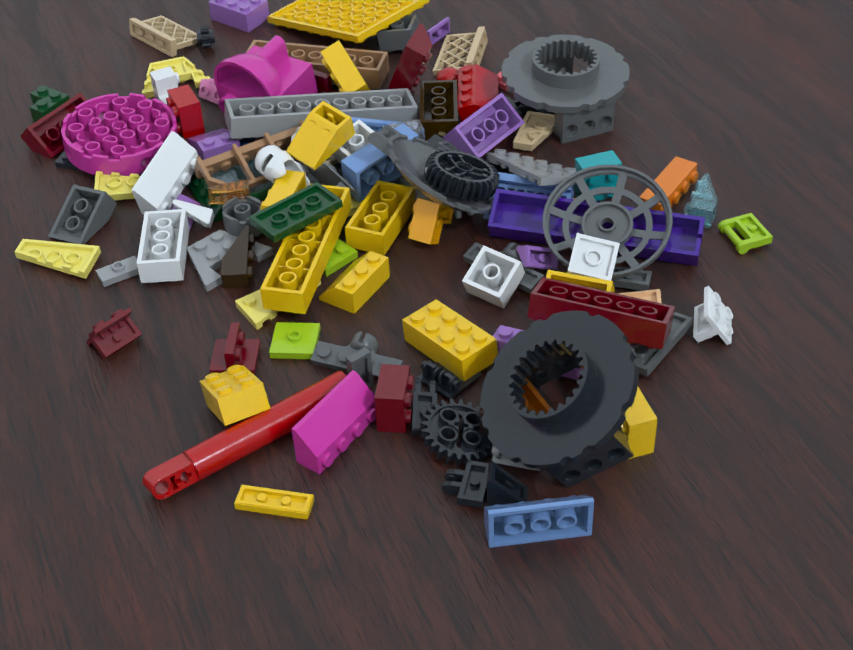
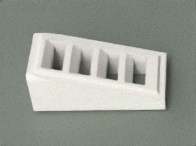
M177 199L173 200L172 204L175 209H186L189 218L211 229L215 216L213 209Z

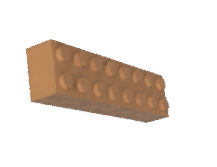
M253 40L246 53L254 45L263 48L269 41ZM285 43L289 57L311 63L313 70L330 74L321 61L324 58L321 51L329 46ZM344 48L370 89H380L389 72L388 52ZM331 77L332 85H336V86H337V84L334 82V80H333L332 77Z

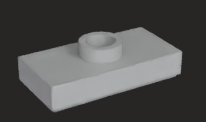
M135 256L95 270L97 277L104 287L139 274L137 258Z

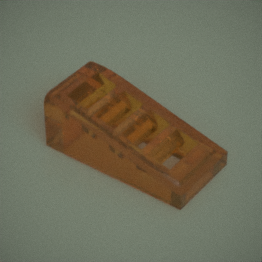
M239 180L208 187L209 204H224L234 197L245 199V196H250L249 180Z

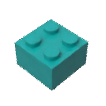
M613 150L575 158L576 172L597 165L613 164L622 166V162ZM599 175L584 179L589 190L599 187H616L618 175ZM574 184V192L579 196L582 193L577 184ZM613 194L596 195L594 199L598 201L612 198Z

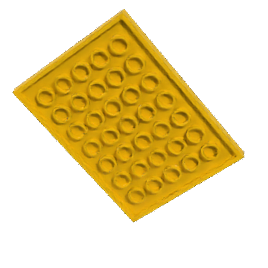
M296 0L268 15L267 20L268 23L276 24V26L281 25L287 28H295L299 31L304 30L309 33H317L321 36L326 35L331 38L343 39L344 41L362 43L369 36L376 35L378 31L386 29L390 24L401 20L402 17L412 14L414 10L423 8L430 0Z

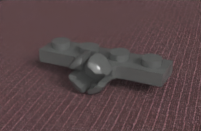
M475 242L463 255L464 261L472 265L483 245ZM515 242L509 243L500 252L521 261L517 247L512 250L517 245ZM523 266L525 274L517 288L531 294L544 275Z
M363 332L354 334L348 346L318 341L311 357V362L314 365L347 372L346 357L366 347L371 352L373 379L376 380L379 377L381 364L404 365L403 360L376 354L379 345L377 339L369 333H366L364 339H362Z

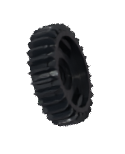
M441 149L439 152L435 151L430 154L424 170L425 180L428 181L429 185H433L434 189H439L440 193H446V196L450 195L461 200L467 199L469 202L471 200L476 202L479 200L485 201V199L488 200L490 197H493L498 188L500 177L494 165L485 162L483 158L480 159L477 155L473 156L470 153H463V151L457 152L455 149L453 151Z

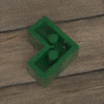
M44 85L39 86L30 93L33 105L29 108L33 122L35 123L70 100L69 95Z

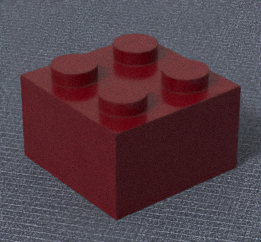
M381 364L374 397L378 432L406 433L407 424L412 423V409L410 407L413 403V392L411 390L414 389V375H410V365Z

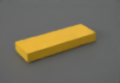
M241 485L234 506L237 510L308 520L314 503V495Z

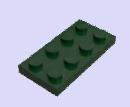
M315 182L249 216L251 225L275 243L343 207L342 199L318 182Z

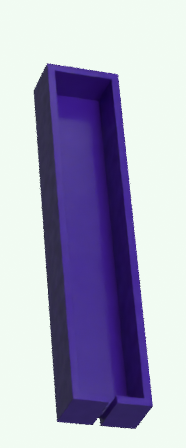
M496 189L488 222L490 236L547 244L543 232V212L549 196ZM560 197L554 207L566 211L575 199ZM582 202L573 214L583 217L584 213L590 208L587 202ZM624 206V207H626L629 211H631V210H633V209L635 208V207ZM650 210L653 221L652 231L665 232L666 218L664 211ZM672 213L673 225L670 239L666 248L656 260L698 266L705 217ZM644 214L633 219V229L646 230ZM551 215L550 235L553 244L564 242L565 239L562 231L563 219ZM569 222L571 239L575 238L577 233L582 234L581 225ZM609 222L602 224V227L605 229H610L613 226ZM630 237L624 245L631 252L640 244L642 238ZM650 239L645 248L635 257L649 259L659 248L662 240Z

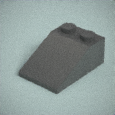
M73 184L48 237L67 243L85 244L109 221L117 202L105 191Z

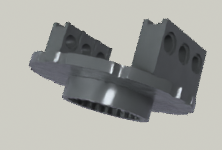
M561 34L551 35L550 37H538L534 41H526L508 53V58L504 59L502 64V82L505 83L506 90L509 93H513L514 98L525 105L535 109H546L548 112H554V134L560 137L562 144L613 131L615 102L624 93L625 87L628 86L630 75L628 63L624 62V57L621 53L615 52V48L593 38L586 39L578 35ZM574 56L578 60L583 59V62H588L587 64L590 65V68L587 67L586 71L581 70L580 73H573Z

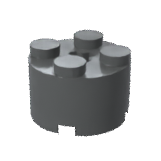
M245 196V199L234 197L225 202L222 207L225 231L230 235L238 237L245 226H249L251 234H254L255 237L259 236L262 232L250 224L249 216L261 211V201L252 196Z

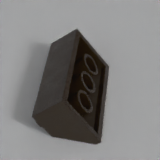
M457 80L420 81L421 139L428 141L434 134L443 138L458 125Z

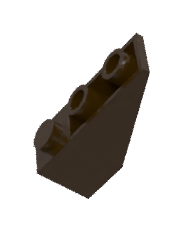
M245 226L222 258L221 279L224 289L249 288L250 279H253V266H251V262H254V251L251 250V247L255 246V235L251 234L249 226Z

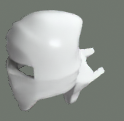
M276 145L265 146L260 149L255 157L256 169L273 184L275 179L283 177L287 173L286 170L305 172V176L309 172L308 166L294 161L286 151L281 150ZM306 176V185L309 186L310 180Z

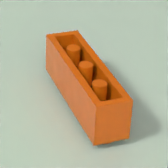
M676 156L654 180L665 192L671 207L677 204L680 197L687 193L690 185L697 181L699 175L697 172L698 163ZM647 188L640 198L646 202L655 194ZM660 202L650 208V210L664 211Z

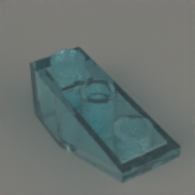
M704 173L702 179H698L696 189L691 193L690 203H686L684 210L686 215L705 217V228H711L716 217L718 203L709 173Z

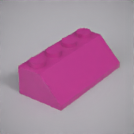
M352 370L291 429L297 463L318 474L326 467H329L334 459L341 452H344L349 444L356 437H359L371 422L376 420L375 395L357 372Z

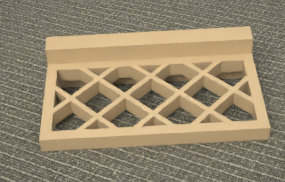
M162 15L144 21L136 18L129 19L131 36L171 57L177 55L178 49L198 43L195 32Z
M485 26L478 27L475 33L446 35L433 69V75H437L445 66L456 68L458 71L459 68H462L459 67L461 65L477 64L480 66L488 43Z

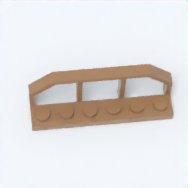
M300 120L297 127L271 136L266 132L263 139L238 147L235 143L232 145V150L205 160H201L200 156L196 157L195 174L197 178L204 177L207 185L232 194H237L269 182L263 175L255 178L247 162L255 159L260 149L265 146L276 145L281 150L291 144L292 135L298 127L302 126L304 121ZM240 164L249 181L232 185L211 176L216 172L227 171L231 167Z

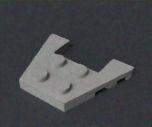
M218 230L186 248L188 256L207 292L222 284L221 276L215 270L221 267L222 258L237 239V236L230 235L223 230ZM255 242V246L251 247V250L254 251V260L258 263L273 255L272 248L267 245Z

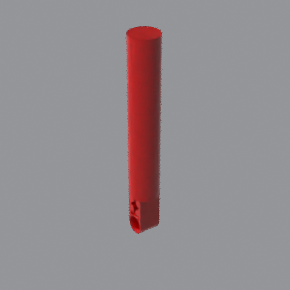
M337 371L270 406L271 409L255 414L154 467L143 476L142 483L144 487L156 499H166L287 435L346 375L342 371Z

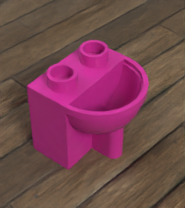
M275 35L263 48L254 45L247 53L237 54L222 60L214 70V82L220 99L218 105L224 114L225 99L318 93L312 64L289 57L285 41L278 35Z

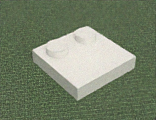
M577 233L567 273L611 281L620 243Z

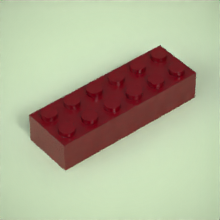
M543 277L530 294L527 318L534 321L539 319L546 320L555 313L586 311L591 316L598 314L613 322L628 338L627 343L629 344L637 343L645 345L649 349H663L671 332L675 306Z

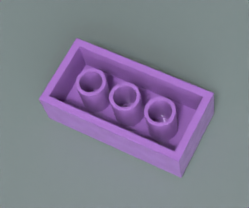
M500 93L453 128L443 138L463 151V153H470L473 156L477 155L480 158L525 122L503 93Z

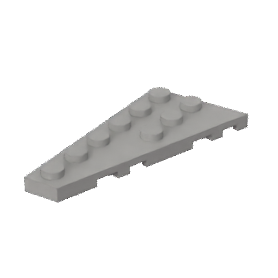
M495 149L494 152L486 153L487 161L495 165H501V168L504 169L509 168L510 172L522 178H529L531 182L536 181L539 186L558 185L577 170L569 167L562 168L560 164L549 165L547 164L548 161L545 160L534 161L533 157L530 156L519 157V153H506L504 149Z

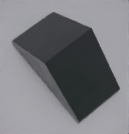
M491 461L488 465L487 506L527 502L528 486Z

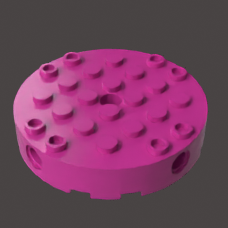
M118 93L108 94L87 100L76 106L72 114L68 113L61 129L64 150L68 160L78 169L96 175V171H103L104 175H111L112 172L120 173V176H130L131 173L140 175L145 171L171 131L178 134L176 117L167 104L156 98L151 100L145 98V95L129 93V96H119Z

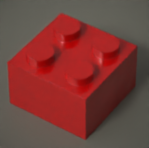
M187 84L167 90L168 98H166V102L176 117L178 133H181L184 139L204 134L205 128L200 101L190 86Z

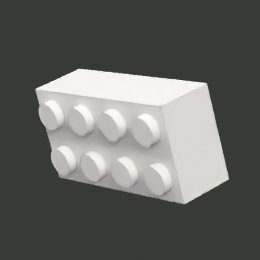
M186 209L145 211L137 258V268L141 283L184 280L186 248L188 246L190 229Z

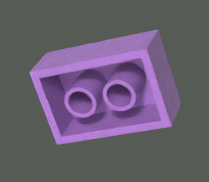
M210 0L208 2L211 20L248 33L265 22L269 15L267 0Z

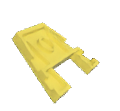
M184 56L150 63L142 95H145V98L155 97L150 72L166 67H171L174 73H178L180 83L193 79L196 88H200L201 79H210V77L204 76V72L197 70L195 65Z

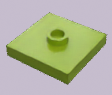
M276 322L269 351L270 358L311 359L319 340L320 323Z

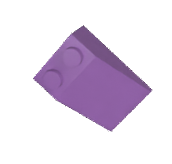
M224 128L187 139L188 143L197 150L201 160L230 151L235 143L240 147L239 139H231L229 131Z

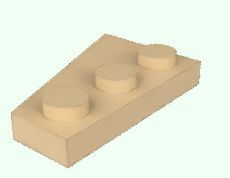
M527 111L523 120L525 123L520 126L513 141V148L522 151L534 150L554 132L555 115Z

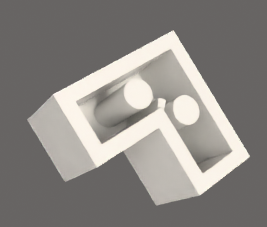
M171 67L150 72L154 96L167 104L166 98H168L167 90L178 87V83H180L178 73H174Z

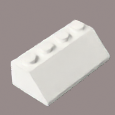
M171 131L132 188V193L142 215L145 214V211L171 210L173 200L178 198L184 187L189 184L195 172L196 157H199L197 150L173 131Z

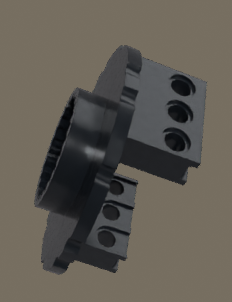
M586 311L555 313L546 320L539 319L531 323L526 331L518 332L494 359V367L488 371L482 387L480 408L484 411L481 420L483 427L489 431L488 438L494 447L515 463L521 461L522 464L529 468L546 469L567 488L633 457L634 454L630 450L627 441L628 437L620 429L626 419V410L632 407L639 381V369L634 363L636 354L633 347L627 343L628 338L607 318L598 314L591 316ZM575 368L583 369L579 372L583 379L577 380L580 387L573 389L574 396L567 397L565 405L559 403L556 411L549 408L547 414L543 410L537 413L535 410L529 411L527 406L523 404L525 399L521 395L525 393V390L522 386L528 383L525 378L537 389H540V386L554 379H560L562 375Z

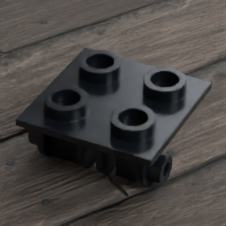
M425 360L421 364L423 373L417 376L416 379H420L427 386L430 380L435 381V391L450 400L482 376V373L478 372L466 381H462L440 363Z

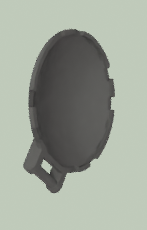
M385 126L381 131H375L369 135V142L388 155L401 175L427 198L458 211L479 214L491 211L493 197H490L488 200L485 199V201L479 200L476 202L471 200L469 202L467 199L461 200L450 195L446 196V193H440L439 189H434L433 185L428 184L424 176L426 161L430 154L435 151L439 152L442 148L438 147L436 150L428 146V141L417 137L410 140L407 135H402L391 126Z

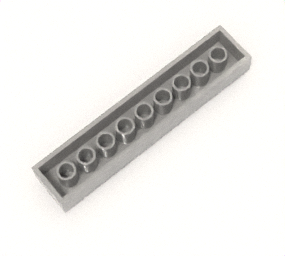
M408 88L225 99V121L231 139L262 138L266 132L271 136L297 127L299 121H305L308 114L322 101L350 117L416 123L418 106Z

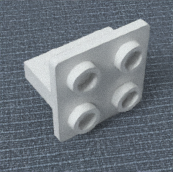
M709 286L704 288V303L694 307L693 337L699 343L718 334L726 345L731 344L733 334L732 311L728 306L725 307L721 302L719 294L713 292Z

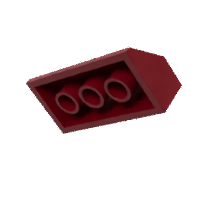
M419 24L406 44L388 89L408 88L412 97L416 92L414 87L417 88L422 79L419 75H423L427 67L424 64H427L432 56L430 50L433 45L423 24Z
M80 92L27 127L20 137L33 152L50 159L64 150L61 133L64 118L68 113L72 114L75 111V107L87 101V99Z

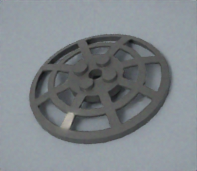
M613 164L588 167L565 178L550 194L543 212L545 241L556 259L567 268L570 262L564 259L559 251L569 248L573 251L576 237L572 239L570 237L569 222L581 225L582 234L620 243L618 252L622 257L616 258L615 264L626 262L630 269L614 272L612 279L639 272L654 262L666 248L673 225L669 199L657 182L636 169ZM599 175H618L616 187H599L589 190L584 179ZM627 178L642 183L655 195L644 202L636 194L624 189ZM577 184L582 194L572 201L567 210L564 211L554 207L560 196L568 188ZM613 194L611 202L597 203L594 196ZM622 196L633 201L638 207L629 211L620 204ZM582 202H587L590 208L584 213L583 217L573 214ZM659 202L665 213V232L652 231L653 221L649 209ZM644 214L646 230L633 229V219ZM551 215L563 219L562 231L565 239L564 242L557 244L552 242L550 235ZM609 222L613 226L610 229H605L602 227V224ZM630 237L642 238L640 244L631 252L624 245ZM650 239L662 240L659 248L648 260L641 264L635 260L634 257L645 248Z

